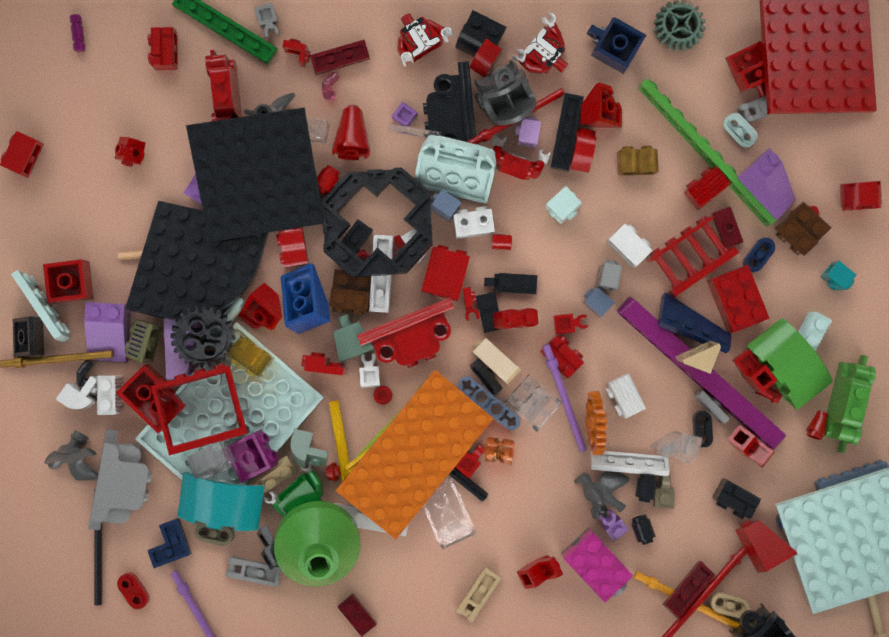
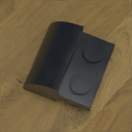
M472 10L459 34L455 48L475 57L485 39L498 46L507 27Z

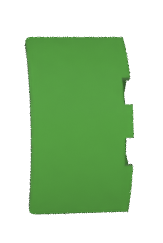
M783 318L746 345L747 349L751 350L760 364L766 365L778 380L775 384L782 393L783 398L796 410L833 382L826 366L814 349Z

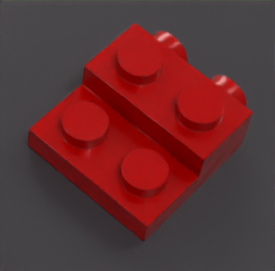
M311 352V356H302L301 366L304 367V371L343 376L347 375L348 368L343 367V363L330 362L329 365L330 358L325 357V353Z

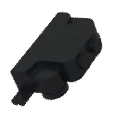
M469 61L458 62L459 75L440 74L435 78V92L428 94L426 103H423L424 115L428 114V122H424L425 133L464 142L476 137Z

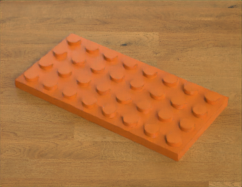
M434 369L335 491L396 540L494 418Z

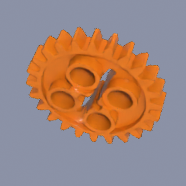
M589 391L586 402L587 416H585V429L588 434L592 455H603L606 445L605 430H607V417L601 393L599 391Z

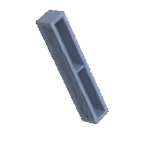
M876 460L873 464L867 463L860 468L854 467L850 471H841V474H831L828 478H818V481H815L814 484L816 490H820L889 468L888 463Z

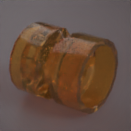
M487 436L484 461L495 463L499 460L501 464L511 465L515 440L503 439L499 441L498 438Z

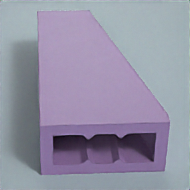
M164 319L166 380H175L174 376L186 373V376H190L193 365L192 361L185 364V357L179 359L178 355L180 352L174 353L176 346H171V341L175 339L170 338V334L176 333L172 331V326L178 325L175 323V320ZM194 322L191 326L193 328H199L202 324L200 322ZM188 340L185 344L187 346H193L196 342L194 340Z

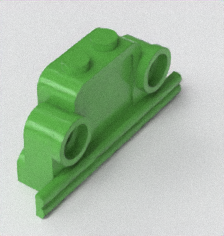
M860 355L858 364L839 362L827 410L829 415L825 437L840 440L837 452L845 453L847 442L856 445L861 438L862 424L871 386L876 377L875 367L866 366L868 356Z

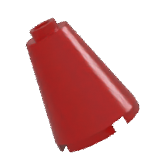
M349 105L343 109L332 146V154H338V158L343 160L357 161L359 157L364 156V159L370 156V146L363 112L356 105Z

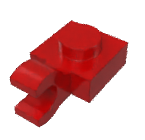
M471 287L463 288L466 309L465 319L469 321V314L475 313L478 320L480 314L473 308V303L476 302L475 291H471Z
M479 443L471 454L467 451L455 467L470 478L481 465L478 458L485 451V447Z

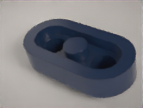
M770 238L757 240L744 257L743 266L749 265L751 272L761 270L775 251L774 241ZM761 245L766 246L765 251H762ZM750 260H754V266L750 265Z

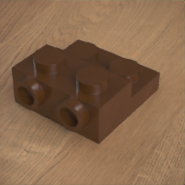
M804 201L775 228L778 232L776 236L783 243L787 240L792 245L790 249L797 256L799 254L805 256L831 229Z
M335 269L329 307L333 308L334 312L344 313L345 309L352 310V314L358 315L368 312L371 277L352 278L344 270Z

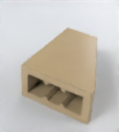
M487 338L483 341L479 339L472 346L475 349L472 353L505 384H509L521 371Z

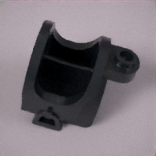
M762 603L759 604L761 607L756 611L747 610L743 612L740 617V625L733 631L728 630L733 637H795L786 626L785 621L775 611L770 613Z

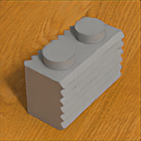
M614 260L604 262V264L598 267L597 281L594 287L607 291L617 290L623 266L618 265V262Z

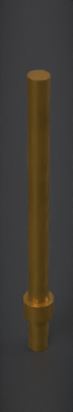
M114 351L30 358L20 356L14 359L0 360V367L25 368L27 365L114 358Z

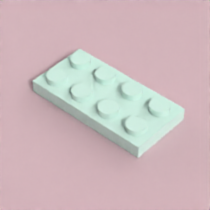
M19 270L12 273V277L54 339L62 342L71 339L68 334L71 332L65 323L60 322L58 311L54 307L51 308L47 303L46 294L43 291L40 292L37 288V285H39L37 280L32 275L29 276L28 273H23Z

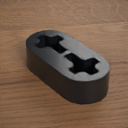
M697 411L692 418L694 442L700 447H709L713 442L712 418L706 411ZM701 414H703V417L707 418L706 421H703V428L702 423L698 422V418L701 417ZM702 430H704V436L708 437L704 444L702 441H699V437H702Z

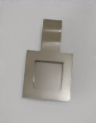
M660 476V487H656L655 499L653 501L654 508L674 509L675 489L669 488L671 476Z

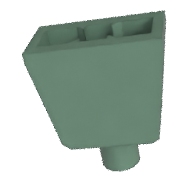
M348 314L337 318L341 329L333 331L339 362L375 349L372 342L360 345L357 335L365 332L360 322L352 324Z

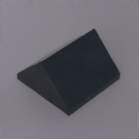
M29 316L13 319L14 357L44 356L43 321L40 317Z

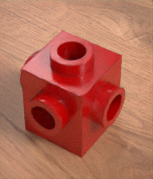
M119 137V142L115 147L114 159L121 161V165L128 167L141 165L145 156L146 142L131 137Z

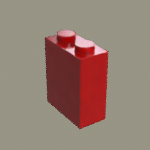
M438 244L437 247L433 246L421 292L446 299L450 297L451 300L458 302L470 256L467 255L466 251L456 249V252L448 250L449 247Z

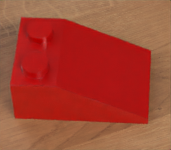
M148 363L143 365L116 394L159 434L162 431L151 386L155 385L154 381L164 378ZM172 388L159 391L168 424L186 407L185 403Z

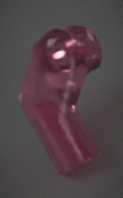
M332 72L322 82V96L330 101L336 97L335 91L332 90V85L339 79V76L335 72Z

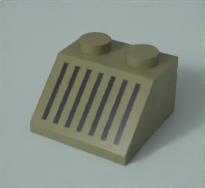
M136 319L130 328L132 335L130 341L125 346V357L140 363H153L163 326Z

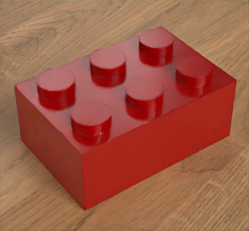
M749 265L707 280L728 333H734L770 319Z

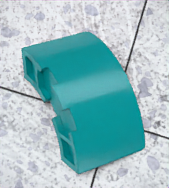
M184 472L177 516L193 524L196 521L207 523L206 527L221 530L222 526L235 527L234 531H255L259 528L265 487L263 485L221 483Z

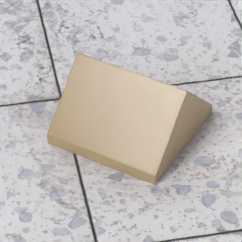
M709 341L677 355L675 358L681 363L711 374L721 346L719 343Z

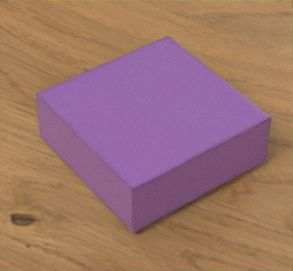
M402 102L391 118L407 129L418 115V112Z

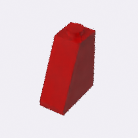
M745 520L740 523L741 527L735 530L757 573L767 572L797 555V552L760 520Z

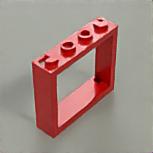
M225 363L213 366L214 370L206 371L205 368L194 371V375L186 376V373L174 376L175 380L168 382L166 379L154 381L155 385L151 386L169 455L248 434L230 365L225 367ZM225 374L239 428L173 446L159 391Z

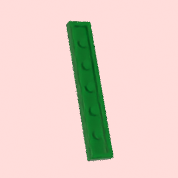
M174 0L172 6L266 65L270 64L278 51L272 44L201 0Z

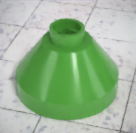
M312 501L293 508L282 518L275 532L274 554L279 568L288 578L302 585L317 587L335 583L352 570L359 557L360 536L357 524L345 509L330 502Z

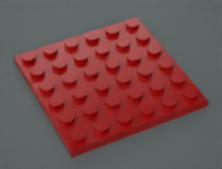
M868 0L759 1L767 115L873 113L877 111Z

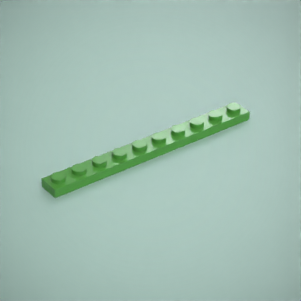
M646 78L638 87L642 94L712 169L717 166L731 183L729 185L731 190L765 226L773 224L776 219L741 183L735 174V169L722 160V155L709 146V141L705 137H701L696 132V127L683 118V113L670 104V99L658 91L657 85Z

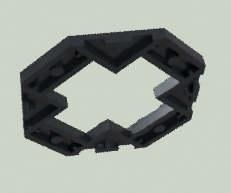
M402 167L391 170L375 169L367 170V172H347L322 199L324 216L323 251L352 278L407 274L433 246L430 191ZM391 184L416 205L404 218V221L417 232L392 259L377 247L363 261L339 240L351 225L338 213L363 186L375 197H378Z

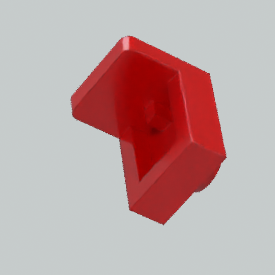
M297 39L283 40L282 48L284 52L300 55L299 64L305 68L306 62L308 63L310 60V51H308L307 45Z

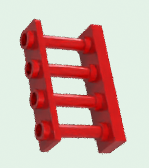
M713 215L708 218L703 216L696 221L697 225L694 228L687 227L680 232L682 236L678 239L671 238L664 243L666 245L665 248L662 250L657 248L649 254L650 258L647 259V262L650 263L655 260L671 282L672 289L668 293L672 297L678 296L739 254L736 247L730 249L725 247L711 228L709 222L714 219ZM701 227L719 251V256L714 260L712 257L709 258L693 235ZM685 238L703 262L702 265L704 267L699 270L692 267L677 245ZM669 249L672 250L688 273L686 274L688 278L684 281L677 279L661 256Z

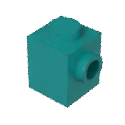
M838 260L831 262L820 277L827 282L829 288L834 291L848 290L855 281L853 279L857 274Z

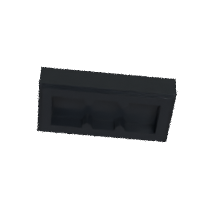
M479 358L469 365L492 395L503 389L494 378V372L490 368H486Z

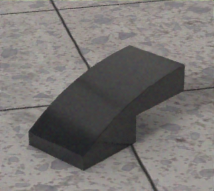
M267 525L259 529L257 535L265 546L261 556L269 569L273 570L277 565L274 554V540Z

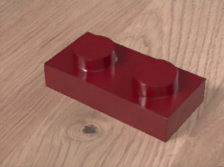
M353 593L337 606L361 637L377 625L375 619Z

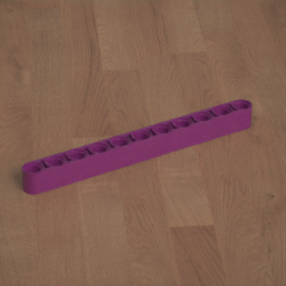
M629 296L616 310L623 319L708 395L715 398L726 411L767 447L775 450L786 437L783 431L713 369L710 374L677 361L675 356L691 349L671 331L657 326L658 320L635 299Z

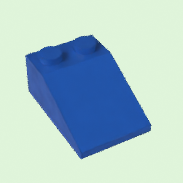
M313 263L281 276L285 327L301 334L331 322L329 304Z

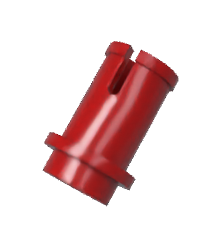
M770 387L763 393L755 391V394L769 399L770 403L777 404L782 397L780 390H774Z

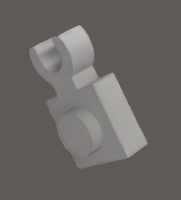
M273 3L255 7L254 10L260 28L265 27L264 34L266 38L270 39V31H275L278 37L280 33L274 24L279 22Z

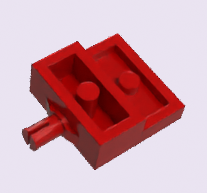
M761 41L725 58L740 93L750 88H756L760 98L766 96V90L763 85L765 83Z

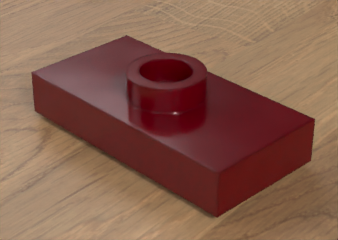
M731 206L711 213L714 217L713 220L721 242L725 247L729 248L744 242Z

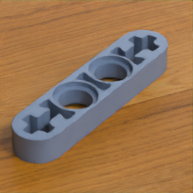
M465 376L459 380V390L508 430H515L519 427L520 418L474 379ZM470 380V385L474 389L476 385L479 387L472 397L469 395L472 391L462 389V381L467 382ZM479 392L487 394V400L483 403L476 400V395ZM494 404H500L502 407V411L498 415L491 412V407ZM505 410L509 411L506 414L508 417L512 418L514 416L516 418L514 420L516 425L513 426L511 424L508 426V421L504 417L502 421L499 420L504 415Z

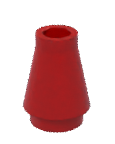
M817 410L816 415L806 428V435L815 440H822V437H825L829 414Z

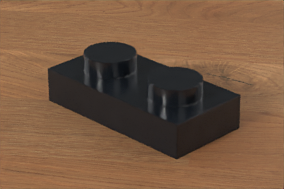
M357 219L341 242L357 254L372 234L373 229Z
M495 292L476 296L484 333L500 330L494 328L493 314L499 311Z

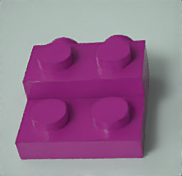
M262 430L256 431L224 448L241 483L278 465V454L275 450H271L268 444L270 441L269 436L262 432Z

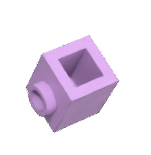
M534 117L522 119L521 124H517L515 135H519L517 145L536 148L541 121H537V118Z

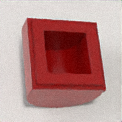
M492 235V249L511 250V235Z

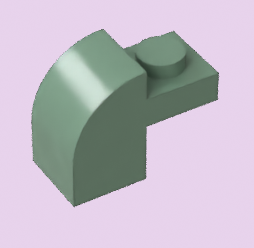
M294 429L291 438V456L293 461L302 468L306 467L307 462L315 466H326L328 451L311 448L313 433Z

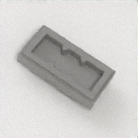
M698 390L694 394V397L719 423L725 424L730 420L719 408L721 405L715 398L711 399L702 390Z

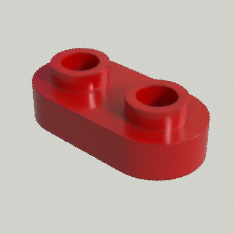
M131 572L119 577L117 587L128 604L133 609H142L149 602V594L138 577ZM124 581L129 582V587L124 585ZM135 597L140 598V603L135 601Z

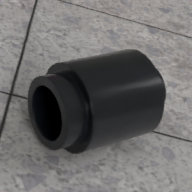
M640 474V478L637 479L635 496L639 497L638 501L650 503V499H655L657 485L655 475Z
M646 514L632 518L633 523L631 525L637 542H642V545L653 542V538L656 535L650 518H647Z

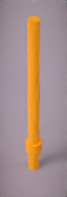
M639 571L634 573L633 578L645 583L647 587L653 590L657 589L669 596L674 591V589L660 583L653 576L648 577ZM701 604L697 609L734 629L740 625L739 622L716 612L704 604Z

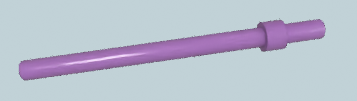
M545 344L542 346L547 359L545 362L548 369L551 370L579 452H584L587 449L558 369V360L554 357L550 344Z
M177 570L172 572L170 575L177 585L176 589L179 595L184 597L205 636L215 637L189 592L190 587L187 582L184 583Z

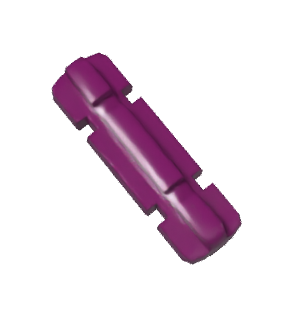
M79 14L70 15L72 41H74L73 49L76 52H84L82 18Z

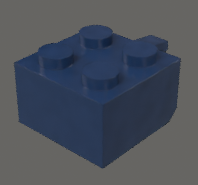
M612 17L607 28L602 26L600 29L591 25L587 32V35L593 38V42L596 44L591 56L622 74L627 70L646 37V34L615 17Z

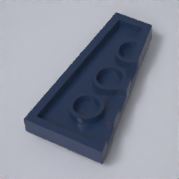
M665 292L661 296L657 326L701 344L709 341L719 343L721 352L727 353L730 351L732 337L730 333Z

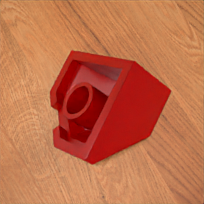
M600 82L595 84L581 104L580 119L582 125L600 128L622 127V107L619 102H615L612 96L614 91L611 86Z
M264 282L250 294L238 316L252 328L267 327L269 330H274L282 318L279 294Z

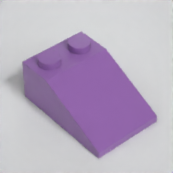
M770 148L756 158L737 177L776 220L796 200L783 162Z
M86 302L84 324L87 352L114 351V358L94 359V361L127 362L125 346L129 341L131 311L125 309L126 304Z

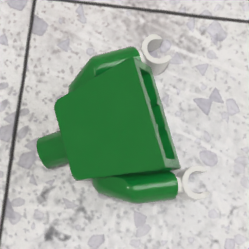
M308 462L309 467L307 469L300 467L307 474L303 472L278 496L276 492L270 491L269 494L272 495V500L264 497V501L268 504L272 503V507L282 517L301 504L322 501V483L315 470H312L313 465Z

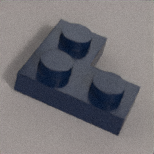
M176 518L160 524L159 527L165 543L147 550L153 568L191 555L192 552L180 519Z

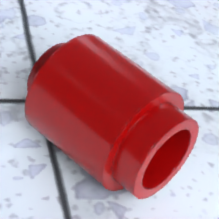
M330 165L322 168L317 176L319 192L325 194V192L329 193L339 179L340 172Z

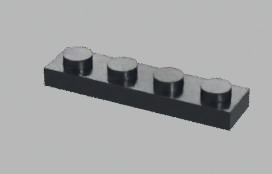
M564 94L550 165L551 169L567 172L570 170L584 96Z

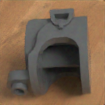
M509 60V64L506 66L497 67L492 74L479 81L474 80L479 92L474 94L479 108L484 110L488 119L495 125L516 123L532 113L537 104L525 72L519 70L516 63L512 60Z

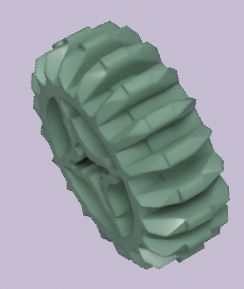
M674 0L673 4L668 2L666 7L662 6L661 12H657V19L654 20V25H656L654 32H658L656 39L662 38L660 45L668 44L666 46L667 49L673 46L674 52L678 48L682 52L685 51L686 47L691 49L693 44L697 45L699 43L698 39L703 37L702 32L705 31L703 24L706 20L701 19L703 12H697L699 6L693 8L691 7L693 3L690 2L687 5L685 0H682L681 3L678 0ZM676 13H682L684 16H679ZM666 19L669 21L668 24L671 27V30L669 32L665 25ZM689 20H691L693 24V32L691 31V27L688 24ZM683 21H685L680 28L678 27L676 30H674L679 23L681 24ZM680 35L683 39L676 38L674 36Z

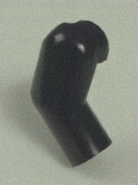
M85 360L76 372V384L82 388L88 381L87 373L94 365L89 360Z

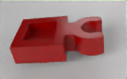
M573 313L554 315L555 335L574 333L575 327L579 329L588 328V325L580 324V319L586 318L587 315H579L576 319L573 318Z

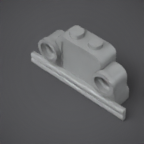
M106 429L88 529L100 530L102 522L118 524L126 522L130 517L131 510L140 509L143 502H147L149 491L145 489L146 484L151 482L152 471L148 470L145 462L139 461L141 449L137 444L116 442L118 430Z

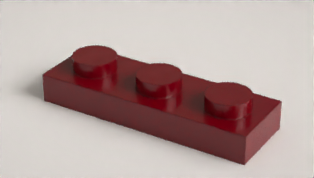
M365 39L310 55L316 75L370 60Z
M698 561L662 605L676 618H680L715 574L702 561Z

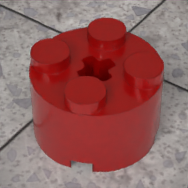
M881 181L840 184L842 211L881 208Z

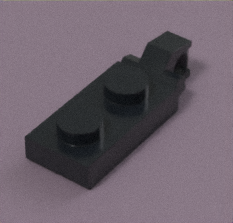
M494 274V278H484V286H494L493 291L500 293L536 295L537 275Z

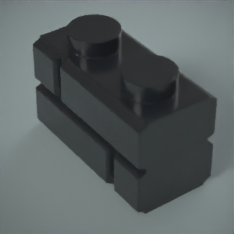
M725 478L721 479L718 488L712 496L713 499L717 500L716 505L725 510L727 507L733 509L732 514L741 519L744 516L749 519L752 518L755 509L761 501V498Z

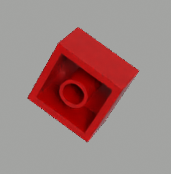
M79 259L43 264L47 303L59 304L94 299L89 261Z

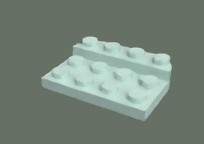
M429 135L423 142L418 155L415 179L430 191L440 193L443 189L452 196L487 204L497 163L495 152L484 146L443 136Z

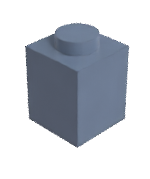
M443 189L439 194L435 193L431 199V210L448 222H450L453 214L457 212L461 205V201Z
M599 287L594 290L590 288L585 293L584 297L586 299L583 301L598 317H602L615 303Z

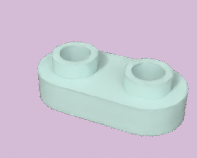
M732 113L725 118V130L739 145L747 148L757 141L758 134L756 130L740 114Z

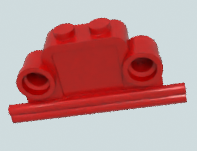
M210 50V55L205 56L207 74L210 77L214 113L211 114V121L242 117L236 61L229 60L226 54L216 55L214 50Z
M449 297L358 334L357 338L361 346L372 342L376 356L381 362L390 363L396 359L399 365H407L408 368L418 365V360L425 358L428 361L435 358V353L440 349L439 341H444L450 336L451 326L447 322L444 312L453 309V303Z

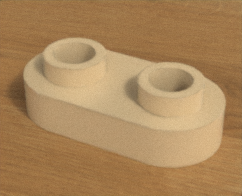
M716 592L710 597L711 608L721 614L740 618L743 612L750 610L748 602L741 597L722 592ZM722 599V603L717 605L716 601ZM736 604H740V608L736 610Z

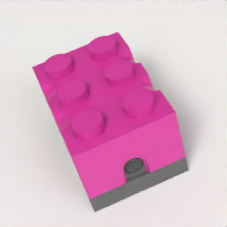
M589 527L561 553L564 560L604 603L612 596L621 595L627 588V582L633 577L631 572Z

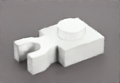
M361 354V360L364 364L363 368H359L361 388L380 387L379 366L374 367L376 354H372L371 361H366L365 354Z

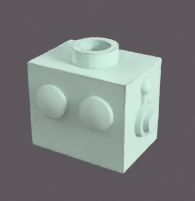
M565 186L546 203L545 209L561 225L566 219L571 220L577 215L578 212L576 210L580 208L582 202L576 197L574 192H571Z

